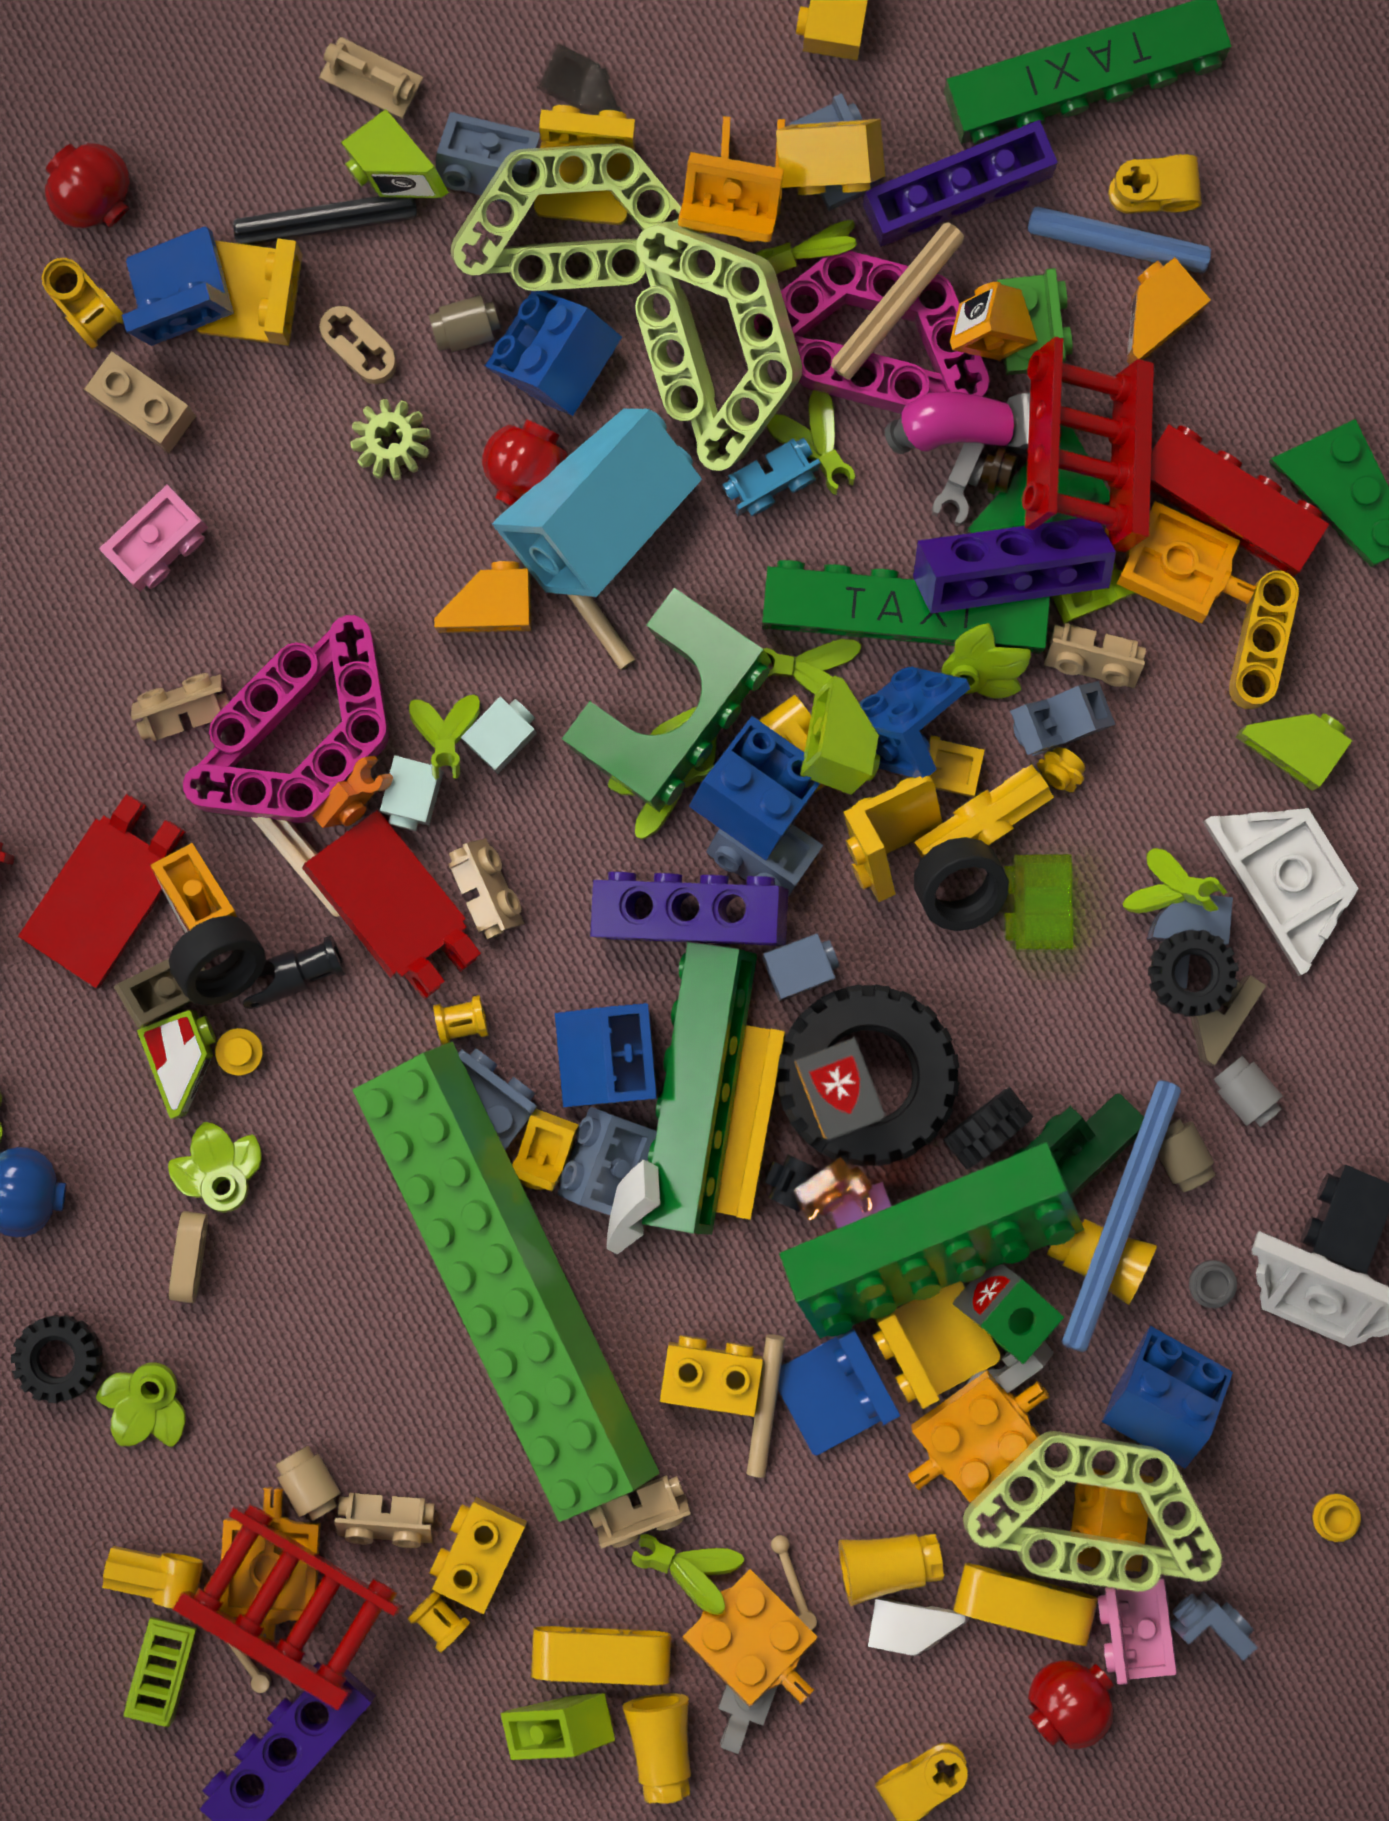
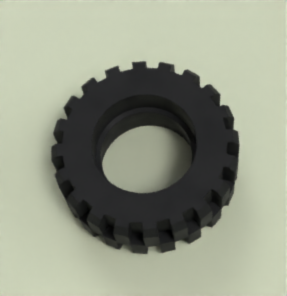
M860 984L848 986L821 997L810 1005L793 1023L783 1041L779 1056L777 1072L779 1098L790 1124L818 1152L850 1165L882 1166L916 1154L926 1144H930L937 1137L944 1123L948 1122L953 1112L952 1106L955 1097L958 1096L960 1082H958V1068L960 1066L958 1054H955L951 1042L953 1039L949 1031L943 1027L937 1019L938 1015L929 1006L923 1005L911 994L889 988L890 986ZM868 1030L890 1036L902 1046L911 1063L912 1083L907 1098L896 1111L882 1120L838 1137L825 1139L820 1131L794 1061L832 1047L840 1039L854 1032Z

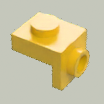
M931 735L928 739L930 745L929 753L937 770L930 776L935 783V788L974 797L985 750L942 741L940 737Z
M535 1109L530 1115L518 1156L512 1163L516 1175L523 1185L536 1190L546 1189L552 1191L560 1180L562 1170L567 1164L579 1124Z

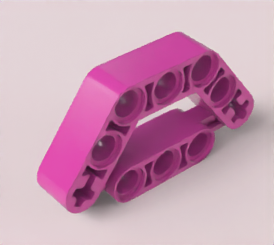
M849 250L841 254L825 256L781 290L802 362V376L799 382L810 390L828 393L835 397L902 414L907 404L930 392H960L968 394L965 388L957 390L961 378L957 365L964 360L962 372L965 380L968 383L974 381L977 383L972 394L985 397L989 386V376L981 356L959 351L946 352L937 344L936 339L943 333H952L959 307V301L953 286L948 279L940 274H936L922 293L927 290L936 291L942 296L944 304L939 308L929 309L921 304L918 296L901 317V319L915 322L935 372L922 369L909 362L872 353L861 366L869 369L875 377V381L866 387L855 385L850 379L840 376L832 368V359L844 345L826 340H812L803 336L844 304L873 311L883 298V296L875 291L874 283L882 278H888L896 282L909 266ZM843 266L852 272L854 279L846 285H838L830 280L828 276L829 271L835 267ZM799 295H808L815 300L817 307L810 313L802 314L793 308L791 302ZM759 313L755 316L754 328L758 334L759 326L761 325L768 330L773 328L770 318L766 315ZM819 355L828 361L830 368L824 374L814 375L806 370L804 366L805 360L811 356ZM910 379L919 386L920 394L912 399H904L896 393L895 384L900 380Z
M345 615L338 618L332 624L330 630L312 648L298 642L283 647L214 717L210 723L209 735L215 747L197 766L191 768L186 773L183 780V791L187 799L195 807L210 813L252 818L264 817L294 823H309L315 820L312 815L330 795L329 792L337 782L346 781L359 759L369 756L377 757L384 750L389 741V728L377 653L371 630L362 618L356 615ZM355 630L358 637L362 638L356 642L360 661L352 662L346 643L340 642L347 639L348 631ZM296 657H306L311 660V668L308 674L300 678L289 676L287 674L289 662ZM333 666L342 722L291 774L234 767L262 742ZM357 675H365L372 680L369 692L360 697L350 695L347 692L349 680ZM265 690L276 692L278 694V702L272 710L261 712L254 708V700L260 692ZM373 721L379 726L377 737L368 743L357 741L354 738L356 727L361 722ZM230 724H240L245 729L242 741L233 746L223 744L221 735L224 728ZM333 754L343 756L346 759V767L340 775L330 777L322 773L321 767L325 758ZM210 778L217 787L230 789L232 802L227 803L229 800L228 796L224 792L210 791L207 799H203V796L196 790L197 785H205L206 779ZM230 779H233L232 784H231V787H230L229 780H230ZM255 782L265 785L266 794L260 803L256 805L243 803L242 792L247 785ZM298 788H306L313 793L311 805L303 811H296L289 807V797Z

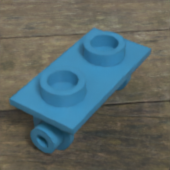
M792 438L789 442L766 454L765 458L773 470L766 475L757 460L728 475L729 481L722 484L731 501L737 497L741 500L742 503L736 506L737 516L746 511L750 513L751 517L775 504L772 496L788 487L791 493H795L816 480L813 473L819 470L821 462L819 459H816L810 464L808 463L806 458L812 455V451L804 438L797 442Z

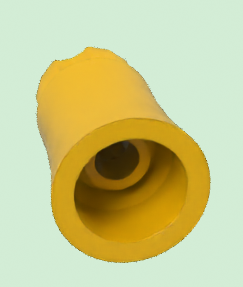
M1084 1219L1082 1224L1085 1230L1076 1233L1066 1243L1050 1245L1047 1255L1059 1261H1064L1062 1266L1086 1277L1104 1227ZM1130 1237L1127 1238L1108 1291L1128 1306L1148 1269L1157 1245Z
M916 1534L892 1538L839 1540L838 1542L842 1578L851 1607L879 1596L923 1587L926 1585V1582L944 1579L942 1555L936 1534H927L919 1537Z
M662 1693L646 1695L627 1701L622 1706L631 1733L639 1783L643 1785L645 1802L673 1803L681 1801L684 1797L690 1795L688 1778L691 1776L687 1731L689 1697L684 1694Z

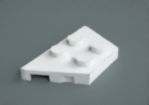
M1309 808L1231 816H1211L1203 821L1207 830L1298 976L1303 975L1309 970L1312 960L1335 928L1341 913L1348 907L1358 890L1357 885Z
M1258 1231L1252 1247V1253L1258 1257L1259 1264L1256 1277L1258 1285L1262 1288L1260 1300L1263 1310L1349 1347L1366 1342L1370 1337L1389 1335L1388 1286L1374 1281L1366 1274L1353 1272L1332 1263L1322 1255L1309 1253Z

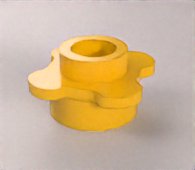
M1056 747L1052 752L1047 751L1044 755L1045 760L1040 759L1037 762V767L1042 772L1043 778L1056 789L1074 792L1077 788L1076 784L1081 785L1084 781L1082 775L1085 771L1084 763L1076 754L1066 748Z

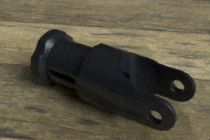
M333 936L324 937L322 944L297 953L293 949L267 959L259 977L275 975L273 982L264 991L247 997L243 1001V1006L247 1009H255L309 988V983L332 974H336L339 977L345 975V964Z

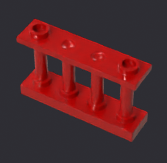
M1055 336L1032 354L1027 368L1028 377L1031 379L1027 486L1022 497V506L1026 510L1025 528L1034 530L1057 513L1105 524L1107 530H1109L1108 538L1114 549L1125 553L1149 537L1154 363L1137 359L1115 376L1063 363V338ZM1062 382L1110 395L1113 401L1112 419L1061 406ZM1060 425L1107 437L1111 443V462L1059 449ZM1059 469L1107 481L1110 487V505L1058 493Z
M249 1504L246 1510L241 1507H233L228 1516L241 1523L242 1527L204 1589L199 1588L196 1594L191 1591L182 1592L172 1610L336 1710L343 1708L353 1691L344 1685L347 1679L344 1673L381 1611L384 1610L392 1616L400 1612L403 1605L394 1601L397 1592L374 1578L369 1585L280 1532L271 1526L274 1517L252 1504ZM260 1535L284 1550L245 1614L240 1613L237 1619L221 1610L224 1604L221 1598ZM302 1560L325 1575L287 1639L281 1638L279 1643L276 1644L262 1635L265 1629L262 1623L298 1562ZM343 1585L366 1600L328 1664L322 1663L320 1668L317 1669L303 1660L306 1654L303 1648L339 1587Z

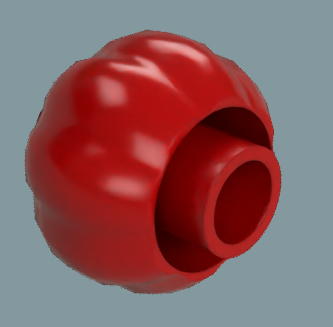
M95 143L83 144L76 149L72 144H68L47 164L45 170L50 176L45 185L46 202L53 215L64 224L74 228H89L105 223L108 227H112L127 213L129 207L124 201L130 186L129 170L122 157L113 149Z
M527 419L522 429L509 424L496 431L488 439L482 454L484 474L494 488L498 489L495 499L510 506L513 505L568 457L567 451L556 446L560 435Z
M1071 1660L1052 1662L1043 1667L1035 1675L1031 1683L1028 1700L1035 1711L1028 1716V1719L1052 1747L1060 1740L1070 1749H1083L1093 1746L1106 1735L1113 1722L1114 1710L1108 1691L1114 1687V1684L1097 1664L1088 1669L1086 1666Z

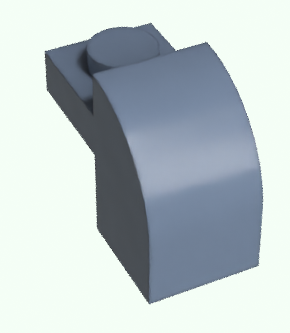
M1099 681L1076 686L1046 700L1028 703L1010 711L1014 720V734L1018 742L1025 748L1027 755L1032 754V756L1054 750L1056 747H1062L1116 725Z
M1209 895L1218 906L1219 910L1207 911L1200 905L1188 903L1187 900L1180 903H1172L1156 915L1149 928L1147 940L1164 941L1176 933L1194 929L1196 931H1209L1211 935L1219 936L1225 940L1223 942L1225 945H1229L1233 897ZM1190 955L1181 958L1175 968L1176 981L1183 989L1187 988Z

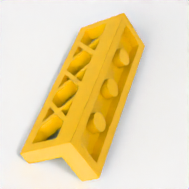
M746 1025L716 1209L717 1213L751 1220L785 1031Z

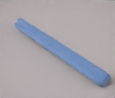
M1159 1080L1156 1083L1062 1342L1070 1349L1080 1352L1087 1350L1181 1093L1179 1086L1168 1081Z

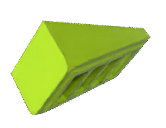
M150 1617L123 1716L164 1727L172 1725L175 1721L197 1628ZM156 1636L181 1641V1649L177 1650L155 1644ZM151 1656L177 1661L176 1667L173 1669L150 1663ZM147 1675L170 1680V1689L145 1683ZM145 1695L165 1700V1707L161 1708L140 1703L141 1697Z

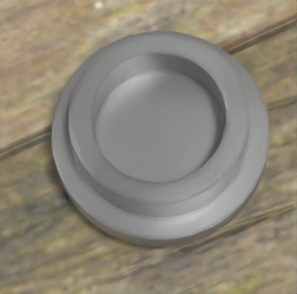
M1209 1260L1200 1263L1194 1268L1189 1278V1290L1194 1300L1202 1306L1219 1308L1228 1304L1233 1299L1237 1290V1279L1228 1265L1220 1261Z

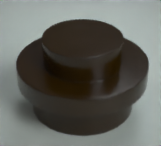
M999 448L996 456L987 455L981 475V482L988 483L987 493L995 495L997 491L1008 493L1016 469L1017 457L1008 455L1007 449Z

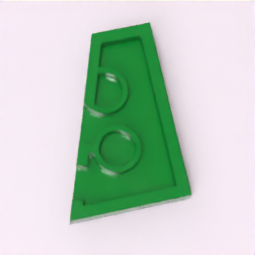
M1356 419L1283 452L1268 461L1279 473L1282 472L1299 490L1298 493L1308 503H1312L1332 523V528L1370 567L1389 559V486Z
M1061 426L1062 434H1060L1059 449L1088 456L1073 429ZM1028 461L1013 477L1008 493L1000 492L968 527V533L1025 526L1026 510L1022 506V497L1027 486ZM1059 469L1058 493L1104 505L1110 503V492L1103 480ZM1057 513L1044 523L1076 519L1077 517Z

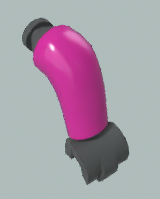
M930 392L907 404L902 411V417L886 425V441L889 447L897 454H904L912 448L929 452L941 445L965 442L1007 446V449L1011 452L1023 455L1028 452L1030 392L1012 396L1007 403L974 394Z

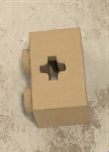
M112 351L84 388L96 403L168 454L196 417L186 403Z

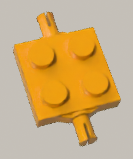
M1156 501L1150 509L1149 537L1126 551V564L1116 583L1201 624L1207 617L1213 601L1222 592L1248 604L1256 589L1255 585L1253 586L1231 575L1232 558L1240 540ZM1106 528L1105 533L1109 536V530Z
M988 1370L911 1424L913 1434L926 1448L929 1459L912 1472H909V1479L913 1484L915 1483V1487L918 1490H921L922 1487L942 1474L957 1486L969 1502L973 1501L1040 1436L1031 1425L1027 1412L1045 1399H1048V1392L1044 1387L1042 1388V1384L1039 1381H1036L1035 1384L1015 1397L1012 1393H1007L1001 1388Z
M264 1487L263 1511L274 1517L271 1526L319 1555L321 1523L295 1522L282 1517L283 1488L276 1487L274 1489L272 1506L273 1487ZM225 1518L223 1520L221 1560L242 1527L241 1523L232 1518ZM259 1535L223 1594L221 1600L224 1604L221 1610L232 1617H238L240 1613L245 1614L284 1549ZM302 1560L298 1562L262 1623L265 1627L262 1632L263 1636L266 1634L268 1639L275 1642L276 1624L288 1620H298L317 1588L318 1570Z
M749 1569L732 1587L721 1591L725 1603L724 1612L716 1615L703 1611L701 1618L682 1636V1639L749 1708L766 1691L780 1684L801 1705L807 1697L794 1684L808 1697L815 1689L795 1669L800 1657L817 1641L818 1637Z

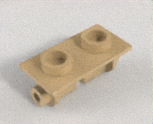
M339 37L336 45L333 43L328 45L323 60L327 61L319 77L321 80L383 110L387 109L389 113L401 119L404 118L423 80L422 76L342 37Z
M1065 623L1063 627L1054 625L1050 639L1051 645L1044 662L1045 666L1057 668L1060 672L1068 675L1080 674L1100 679L1111 686L1135 688L1145 664L1143 660L1146 648L1138 646V641L1105 634L1102 648L1094 646L1097 631L1070 625L1069 623Z
M208 673L198 674L182 682L183 687L165 692L163 688H157L138 696V702L132 703L131 718L133 721L143 717L142 721L136 722L141 739L151 738L154 742L184 731L179 714L185 712L188 713L193 728L212 722L214 717L230 702L226 693L217 694V692L222 691L221 674L209 677Z
M487 839L465 843L463 847L449 853L452 862L448 865L461 893L465 894L477 888L480 894L479 897L466 903L479 933L484 932L488 940L504 933V930L524 924L520 915L521 905L519 899L508 888L501 872V859L497 851L489 845Z
M666 1475L638 1487L636 1491L641 1501L639 1505L632 1506L627 1493L588 1510L594 1528H597L601 1549L610 1545L615 1548L629 1545L637 1540L641 1533L657 1528V1530L673 1528L683 1521V1517L690 1515L686 1495H683L684 1492L678 1476L668 1479Z
M349 1493V1497H339L338 1516H346V1518H335L337 1535L345 1537L347 1542L366 1545L373 1543V1539L392 1540L393 1545L402 1548H418L421 1546V1543H432L431 1525H424V1522L433 1523L435 1504L426 1503V1498L392 1496L391 1512L382 1513L383 1495Z

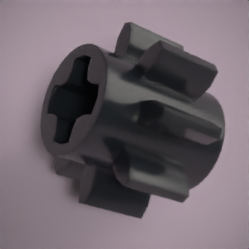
M788 1154L783 1165L773 1161L764 1180L765 1183L773 1186L768 1198L798 1212L801 1211L805 1201L815 1206L824 1186L815 1181L820 1169Z

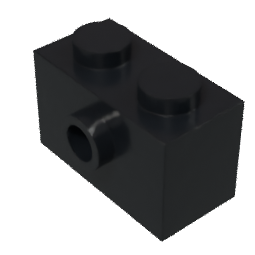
M1345 1164L1336 1170L1333 1175L1327 1173L1317 1193V1199L1323 1202L1317 1218L1311 1216L1306 1223L1300 1242L1306 1245L1304 1251L1322 1255L1328 1261L1353 1272L1366 1274L1389 1214V1183Z

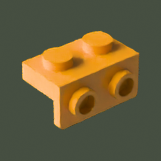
M691 152L687 163L683 203L679 213L678 225L691 228L699 233L713 232L735 236L747 242H770L778 216L784 169Z
M1092 1467L1097 1475L1110 1473V1471ZM1140 1474L1143 1482H1153V1476ZM1083 1483L1076 1484L1071 1532L1145 1544L1148 1514L1136 1492ZM1096 1547L1084 1548L1078 1554L1077 1563L1095 1568L1101 1559L1099 1549ZM1143 1555L1130 1557L1126 1562L1125 1571L1141 1572Z

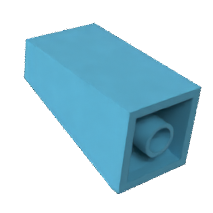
M622 409L556 466L546 478L533 486L492 523L546 593L597 597L702 480L692 466L693 460L683 448L675 444L666 431V423L656 412L650 409Z

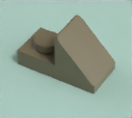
M169 959L114 986L137 1028L159 1022L171 1012L192 1002L184 995L170 971Z
M1251 975L1245 976L1237 983V987L1233 988L1231 993L1233 996L1228 1002L1223 1004L1224 1007L1221 1012L1216 1010L1206 1015L1190 1017L1201 1062L1208 1066L1216 1065L1265 989V984Z

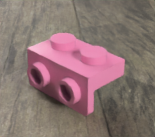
M166 485L110 537L99 550L141 592L146 586L152 589L160 584L170 573L168 565L180 554L186 557L194 552L204 541L205 537L202 533L208 527Z
M1160 1576L1156 1585L1146 1591L1106 1587V1595L1098 1596V1606L1101 1624H1110L1112 1643H1104L1107 1672H1116L1118 1685L1128 1684L1129 1679L1177 1675L1165 1576Z

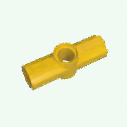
M1031 764L1005 780L1003 784L991 792L987 789L953 812V817L916 840L913 844L921 858L933 847L949 839L968 837L981 840L989 846L1013 830L1014 827L1012 825L1052 800L1054 796L1042 775Z

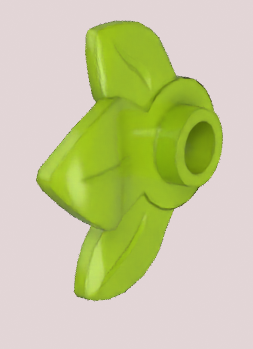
M986 623L966 631L956 639L954 652L944 662L941 673L967 679L970 689L965 694L977 692L988 698H1006L1021 691L1020 682L1016 678L1025 672L1031 658V651L1023 648L995 647L993 629L990 624Z
M204 1122L193 1135L190 1146L191 1156L170 1160L168 1163L169 1174L177 1189L184 1195L203 1198L204 1202L217 1212H231L239 1208L247 1198L249 1191L248 1180L258 1171L261 1165V1147L255 1135L245 1136L233 1143L229 1135L222 1128L215 1124ZM229 1180L231 1183L230 1190L224 1195H218L216 1191L218 1184L221 1181Z
M155 1362L146 1363L138 1367L134 1373L117 1372L112 1374L100 1386L96 1399L106 1407L114 1409L111 1418V1432L119 1446L136 1445L145 1440L150 1433L169 1447H173L179 1441L186 1422V1412L175 1397L178 1385L176 1377L169 1367ZM150 1381L157 1384L159 1393L153 1394L149 1392L145 1387V1382Z

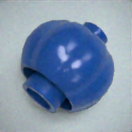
M14 1147L0 1153V1233L15 1238L33 1235L45 1227L54 1210L63 1211L66 1183L57 1182L53 1165L44 1154L27 1147Z

